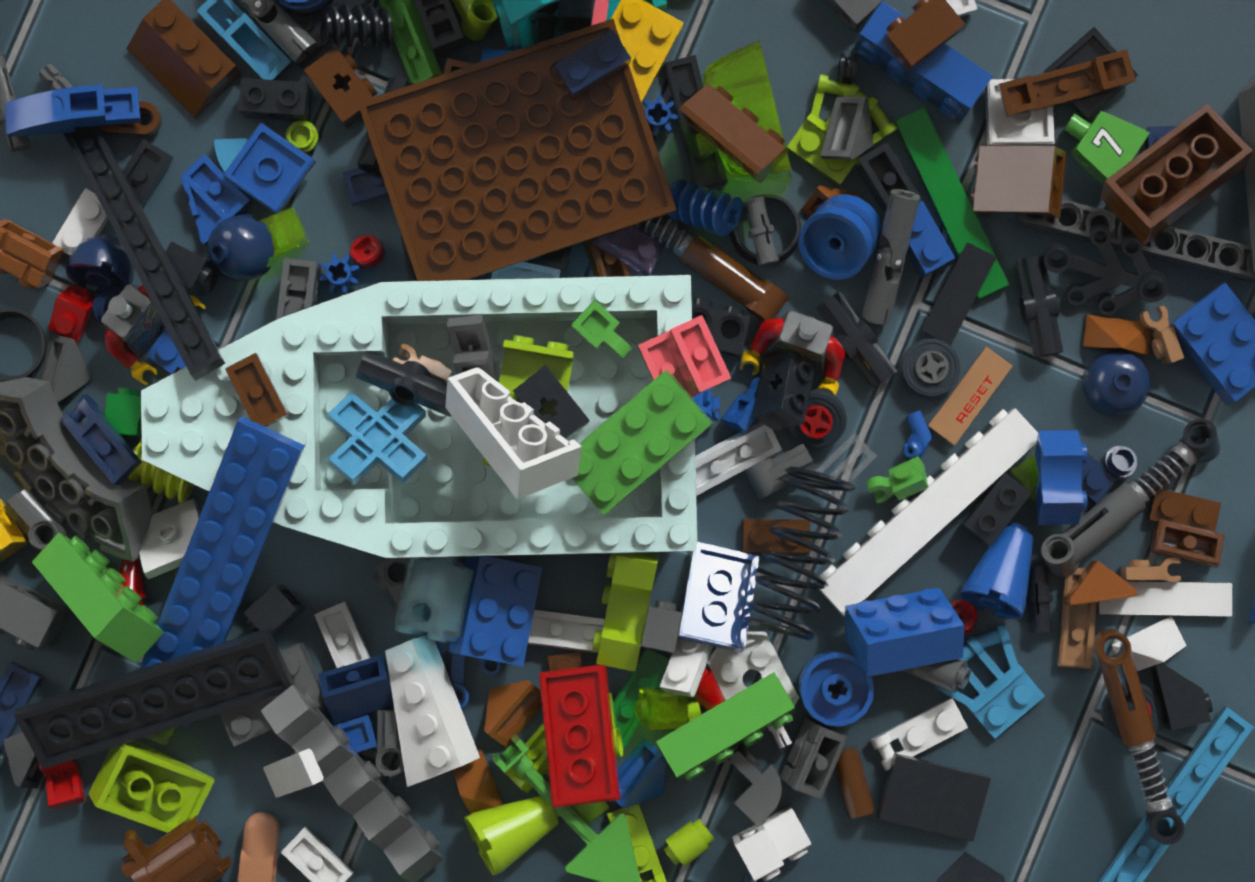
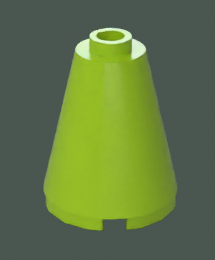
M540 795L473 812L464 817L473 842L476 841L480 850L478 853L490 873L496 876L505 871L559 824L557 817L560 815Z

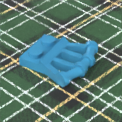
M1004 624L996 626L995 631L977 637L971 636L965 641L966 645L963 647V658L961 659L968 661L976 655L996 678L985 688L971 671L968 682L978 693L973 699L958 691L954 693L931 684V687L964 704L994 739L1045 697L1042 691L1026 674L1025 670L1017 663L1010 637ZM1000 643L1008 669L1002 672L983 648Z

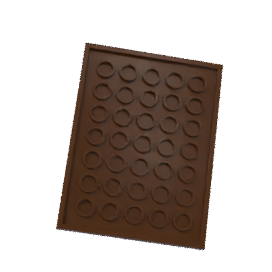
M614 19L358 102L417 281L470 280L677 211L629 65L574 99L555 71V64L612 29L620 39Z

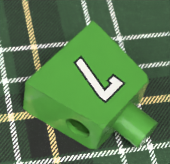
M1100 111L1091 123L1074 113L1063 129L1079 140L1071 151V156L1103 186L1105 180L1132 161L1150 134L1140 127L1103 111Z

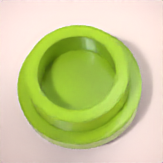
M305 120L293 122L285 133V140L304 153L312 151L319 139L315 126Z

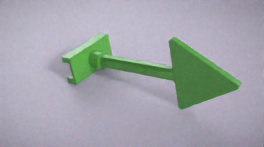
M514 734L511 739L516 744V747L514 748L512 745L507 747L502 753L503 759L497 752L491 756L504 773L511 768L518 777L523 776L552 807L550 785L532 767L533 762L526 755L529 748ZM570 806L553 808L586 842V846L565 866L566 872L600 882H641L626 817L623 813L618 814L600 833L596 834Z

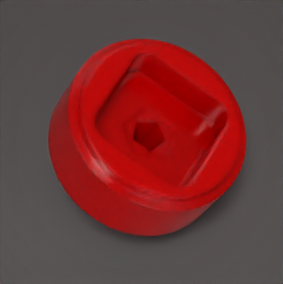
M363 235L352 243L350 255L360 268L371 269L382 262L385 249L376 236Z
M964 600L951 602V606L964 624V635L973 631L977 624L976 608L970 602Z

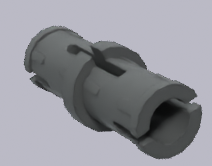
M755 197L743 202L750 227L748 235L749 238L753 239L759 267L779 262L772 235L775 230L774 226L769 223L764 197Z

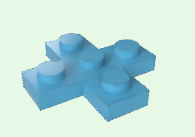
M351 392L328 413V420L349 437L328 458L329 465L353 485L377 463L381 464L399 481L405 483L427 461V455L405 437L426 417V411L417 403L412 407H406L396 403L391 398L376 412L356 394Z

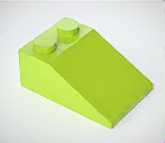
M134 740L110 748L88 794L97 808L168 833L188 818L192 819L196 815L198 816L215 779L149 745Z

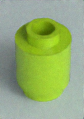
M700 819L694 823L689 821L665 839L668 846L664 848V851L675 865L681 862L685 867L710 848L709 844L715 841V839Z

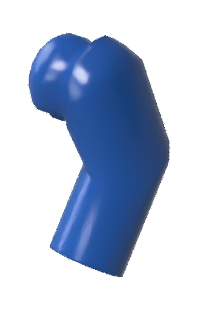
M921 410L905 416L912 431L903 447V453L908 459H913L917 456L921 458L932 439Z

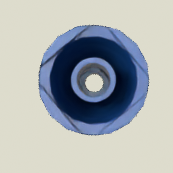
M1011 523L1010 526H1006L992 545L988 547L961 587L960 597L964 601L970 602L981 611H984L985 607L995 610L994 615L1007 619H1020L1026 607L1034 539L1029 534L1027 527L1018 523Z

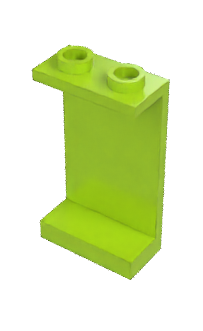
M516 335L513 336V341L504 340L503 347L505 350L499 383L510 391V397L515 400L518 397L514 394L513 390L546 365L568 392L574 352L567 351V344L548 341L547 347L533 345L534 339ZM544 400L541 403L543 410L540 414L542 416L549 414L551 417H554L557 414L555 406L558 403L554 401L550 404L547 400ZM483 457L482 464L484 466L491 467L488 461Z

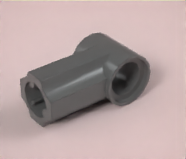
M801 444L773 459L770 457L744 471L760 500L785 487L782 478L785 476L792 477L786 474L784 469L791 466L808 470L816 468L804 444Z
M28 489L22 490L7 501L4 509L28 535L30 543L35 548L43 550L48 545L42 540V533L47 527L52 528L53 538L59 532L67 537V531L64 526L51 517Z
M395 709L377 710V756L375 763L378 771L384 776L389 777L396 776L404 770ZM392 751L399 755L401 763L398 768L390 769L385 765L384 755L386 752Z

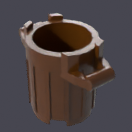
M197 815L192 819L188 818L148 847L138 837L135 830H128L124 834L123 847L129 854L122 858L125 864L121 866V869L126 878L131 876L134 882H214L224 875L226 870L231 867L232 862L230 856L224 859L221 858L218 845L222 841L205 820L198 825L199 818Z

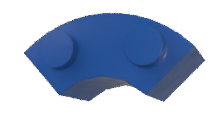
M1078 430L1038 431L1035 450V466L1039 476L1037 487H1035L1038 525L1079 524L1081 512L1087 509L1086 491H1082L1081 480L1082 464H1085L1087 461L1086 444H1081Z

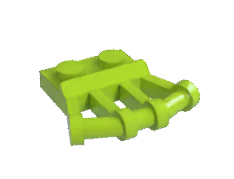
M820 74L811 113L786 149L840 186L863 153L853 160L822 159L820 156L831 118L830 115L826 122L819 118L824 93L827 92L843 97H866L868 99L870 116L879 128V131L872 135L873 146L894 133L898 128L894 122L890 123L878 105V100L873 96L868 98L858 91L860 87L856 84L849 85L829 80V76Z

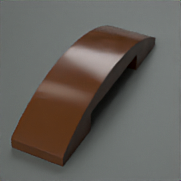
M1125 49L1066 68L1000 83L998 88L1006 117L1093 96L1131 84L1136 80L1128 51Z

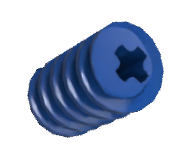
M684 179L677 180L670 190L677 211L669 213V216L675 221H682L687 225L693 224V226L699 229L704 228L708 232H715L718 235L726 236L735 229L741 218L743 202L738 196L731 198V195L728 193L720 195V192L716 189L709 192V188L706 186L698 188L696 183L690 182L687 184Z

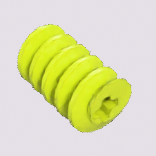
M140 442L133 449V452L142 463L128 476V479L135 482L141 480L140 483L146 484L147 489L153 485V492L157 494L165 490V495L169 499L174 498L178 494V502L184 504L195 485L142 460V442Z

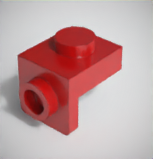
M74 285L67 287L57 296L48 330L63 337L74 339L78 343L84 336L92 303L96 295L91 294L84 287Z
M75 759L46 769H42L40 763H38L39 770L45 775L48 806L52 810L85 802L81 766Z

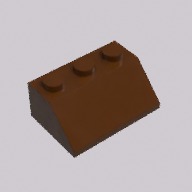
M161 0L142 19L126 48L195 119L242 74L237 66L171 0Z
M707 84L680 107L679 110L684 121L761 184L787 154L786 148L783 146L785 140L773 129L770 128L766 132L757 125L760 119L748 108L744 107L742 110H739L731 103L734 99L733 96L724 88L718 86L714 89L711 85Z

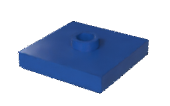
M260 123L223 177L273 213L279 215L316 161Z

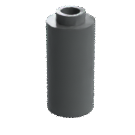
M962 659L900 670L954 693L959 688L964 689L966 687L971 671L967 669V661Z

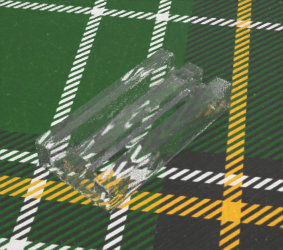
M854 432L815 471L823 473L854 443L858 448L830 474V476L837 478L863 452L867 457L843 479L851 483L877 455ZM818 489L834 497H836L841 492L837 490H832L829 493V491L826 489Z

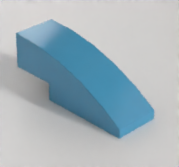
M206 0L196 10L210 27L262 79L273 80L291 62L232 0Z

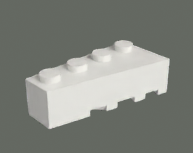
M479 367L447 379L445 408L517 500L578 476L582 446L573 439L567 441L559 434L560 429L550 421L545 424L533 415L534 409L525 402L521 404L512 399L508 389Z
M432 633L386 650L407 787L479 759V753Z

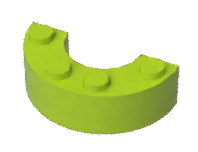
M659 552L610 553L606 577L612 578V585L605 584L601 602L608 606L603 631L596 630L592 647L593 650H598L596 664H604L609 667L636 672Z

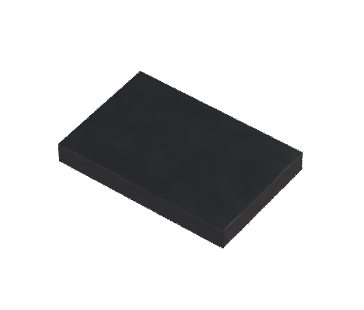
M894 753L876 817L879 820L973 842L991 778L988 775Z

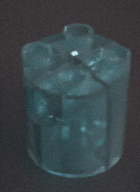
M458 556L430 557L429 559L409 557L394 621L396 623L395 631L415 635V633L425 635L428 632L427 639L440 642H457V638L461 636L475 570L456 565Z

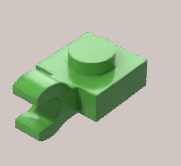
M593 300L571 325L597 350L605 342L622 359L632 350L631 346L614 332L621 323L596 300Z
M918 456L889 469L890 477L875 476L866 481L868 492H874L877 503L885 502L894 495L900 501L929 487L924 464Z

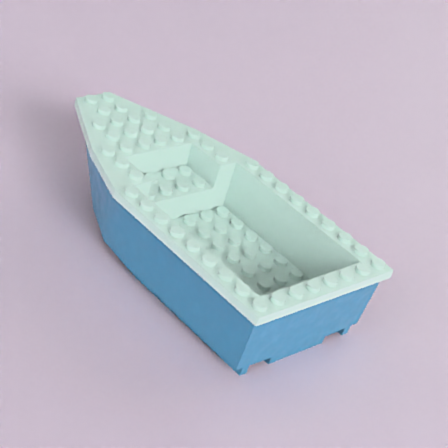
M691 275L380 282L279 318L221 348L219 352L226 364L197 381L193 379L187 367L141 390L142 460L210 491L238 419L243 416L251 420L225 368L254 353H258L289 413V416L266 428L305 445L274 521L281 526L384 558L698 551L695 439L605 515L599 511L572 478L517 500L495 470L490 466L482 464L484 456L452 416H446L422 405L420 406L426 411V417L405 437L427 455V461L405 483L399 481L381 464L377 463L353 485L330 466L328 458L349 439L347 435L328 420V413L351 392L356 394L376 412L391 399L389 391L356 378L357 369L365 352L372 351L391 360L396 357L406 361L407 359L398 353L401 345L407 344L416 351L418 359L423 355L429 359L440 361L445 367L452 370L450 377L457 374L453 364L454 351L447 330L448 318L483 315L494 359L499 360L500 368L502 367L505 350L503 347L504 340L513 341L514 335L534 339L533 345L547 347L548 341L567 344V351L574 352L568 393L589 418L590 422L567 441L573 439L577 443H581L653 381L637 346L692 320ZM593 300H596L621 323L614 332L632 348L624 359L616 354L605 342L597 350L571 326Z

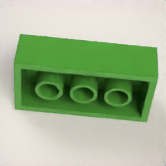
M665 370L579 443L582 446L578 476L572 479L599 511L605 515L709 428L713 422L669 370Z
M59 532L32 563L96 640L137 663L164 633L155 623L158 617L148 607L139 604L142 598L133 589L123 585L126 581L125 578L115 569L107 567L110 561L101 552L95 549L91 553L89 547L78 537L74 536L72 539H69Z
M775 672L659 739L656 743L675 776L679 780L685 777L689 782L705 773L706 771L703 766L715 760L718 765L734 756L735 754L732 749L744 743L747 748L764 738L762 731L772 725L775 730H778L793 721L791 714L795 712V706Z

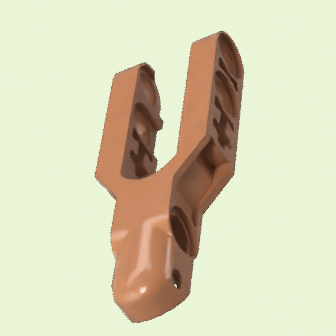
M257 812L251 815L245 823L238 882H276L280 826L276 817L271 813Z

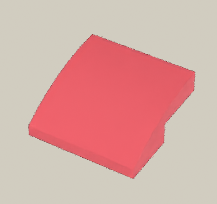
M702 315L637 346L653 380L665 370H669L691 397L731 379Z

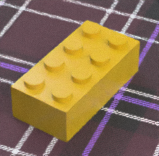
M620 0L611 19H614L621 43L631 57L629 67L641 103H643L676 42L684 22L643 0Z

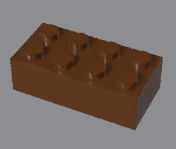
M1206 104L1105 180L1100 198L1145 245L1246 167L1253 150Z

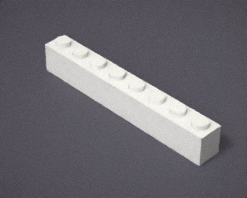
M1016 408L1008 413L1004 409L997 413L989 421L992 427L984 435L978 431L965 443L968 449L958 457L954 453L940 465L944 470L935 479L931 475L927 477L928 488L920 491L910 502L907 498L900 501L891 510L894 516L888 522L884 523L882 520L877 522L867 532L870 538L861 546L857 542L854 543L842 554L846 559L837 568L832 564L820 574L829 586L818 590L842 616L845 617L846 605L857 604L865 600L1036 444L1038 432Z

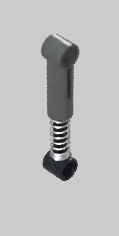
M1195 419L1189 422L1184 428L1183 437L1179 439V444L1170 449L1169 455H1163L1162 461L1157 460L1154 467L1149 466L1148 472H1142L1141 478H1135L1129 484L1126 482L1122 483L1080 518L1079 524H1072L1061 534H1053L1047 537L1042 544L1041 551L1049 571L1058 577H1067L1073 574L1078 569L1079 563L1083 558L1146 508V501H1149L1148 497L1151 494L1156 495L1155 491L1159 488L1163 490L1162 485L1165 483L1170 484L1169 480L1172 477L1177 478L1176 474L1178 472L1184 473L1183 468L1191 467L1195 462L1205 463L1215 459L1220 451V442L1214 424L1206 419ZM1200 438L1209 439L1207 442L1203 444L1195 443V441ZM1068 552L1064 558L1054 559L1057 553Z

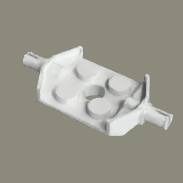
M747 631L745 649L742 653L716 647L708 659L707 664L712 670L725 700L748 688L743 684L742 679L744 673L750 669L759 671L762 679L775 672L792 703L795 705L799 699L765 631ZM773 725L767 728L772 732L779 749L785 747L780 734L786 745L792 743L784 726L778 730H775Z

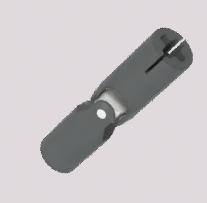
M236 0L250 7V9L247 8L250 16L296 64L309 57L305 51L311 55L316 49L317 42L277 0ZM274 4L277 10L276 18L270 23H263L260 18L268 16L272 12Z
M893 189L890 192L879 239V247L862 311V318L868 322L883 325L889 324L891 321L905 256L920 201V196L914 192L901 189Z

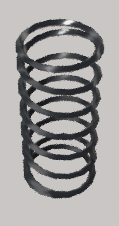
M790 466L784 469L786 474L792 476L782 478L785 484L825 499L841 509L813 507L783 501L776 502V507L833 532V534L771 526L768 530L771 534L810 549L826 558L763 551L761 554L764 559L807 576L818 583L758 575L754 579L757 584L797 600L811 608L751 600L747 602L750 609L793 628L750 616L744 617L743 620L745 623L811 641L815 635L810 628L768 609L802 614H816L822 611L816 602L779 585L806 589H823L829 586L827 581L820 575L789 561L827 565L836 561L834 556L827 550L799 537L836 540L843 536L837 527L809 513L844 515L850 511L847 505L838 498L818 489L851 492L855 490V487L850 482L830 475Z

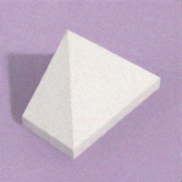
M1172 616L1127 637L1131 644V652L1137 671L1165 662L1186 646ZM1120 641L1112 644L1115 654L1120 650Z

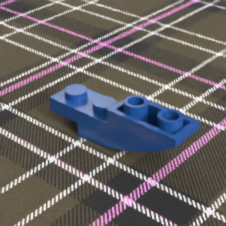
M103 84L78 86L37 93L5 103L8 137L75 132V127L141 123L138 87L104 89Z

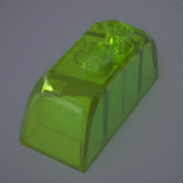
M760 41L719 58L705 69L703 87L707 84L711 85L714 89L721 86L733 96L734 99L731 102L739 110H742L744 107L748 108L760 119L757 125L766 132L770 128L773 129L784 139ZM701 134L695 135L699 153L718 152L727 174L732 179L757 182ZM788 154L782 158L764 181L793 179Z

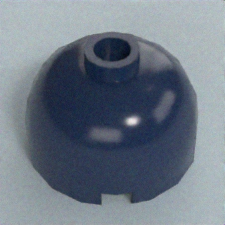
M250 214L233 216L222 220L212 230L208 239L209 259L214 269L220 275L233 281L261 278L269 271L270 267H266L268 259L274 255L272 236L267 226L262 221L256 222L251 218L253 215Z
M112 235L91 237L80 242L73 249L66 268L67 276L78 286L85 288L88 283L98 286L96 293L110 292L119 295L126 285L132 284L135 271L120 240Z
M1121 351L1107 352L1092 360L1085 369L1082 379V389L1090 407L1101 415L1110 417L1129 415L1139 409L1148 397L1151 386L1149 372L1143 362L1133 354Z

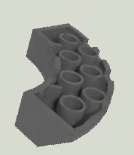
M24 377L0 382V441L2 443L0 445V452L2 455L5 454L7 459L17 467L18 471L14 474L29 492L35 490L47 503L44 509L59 523L68 522L70 527L78 533L77 536L82 540L90 538L101 544L100 550L122 559L135 561L138 558L153 514L146 484L138 483L128 478L121 485H113L61 421L63 414L54 396L50 381Z

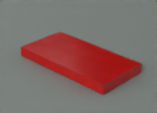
M606 665L539 673L552 808L621 800Z

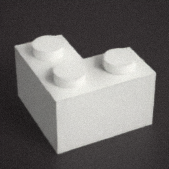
M790 805L767 817L759 827L755 824L732 837L754 881L761 878L763 882L777 876L781 872L779 867L784 865L782 860L787 857L790 861L800 858L808 852L806 847L811 845L808 836Z

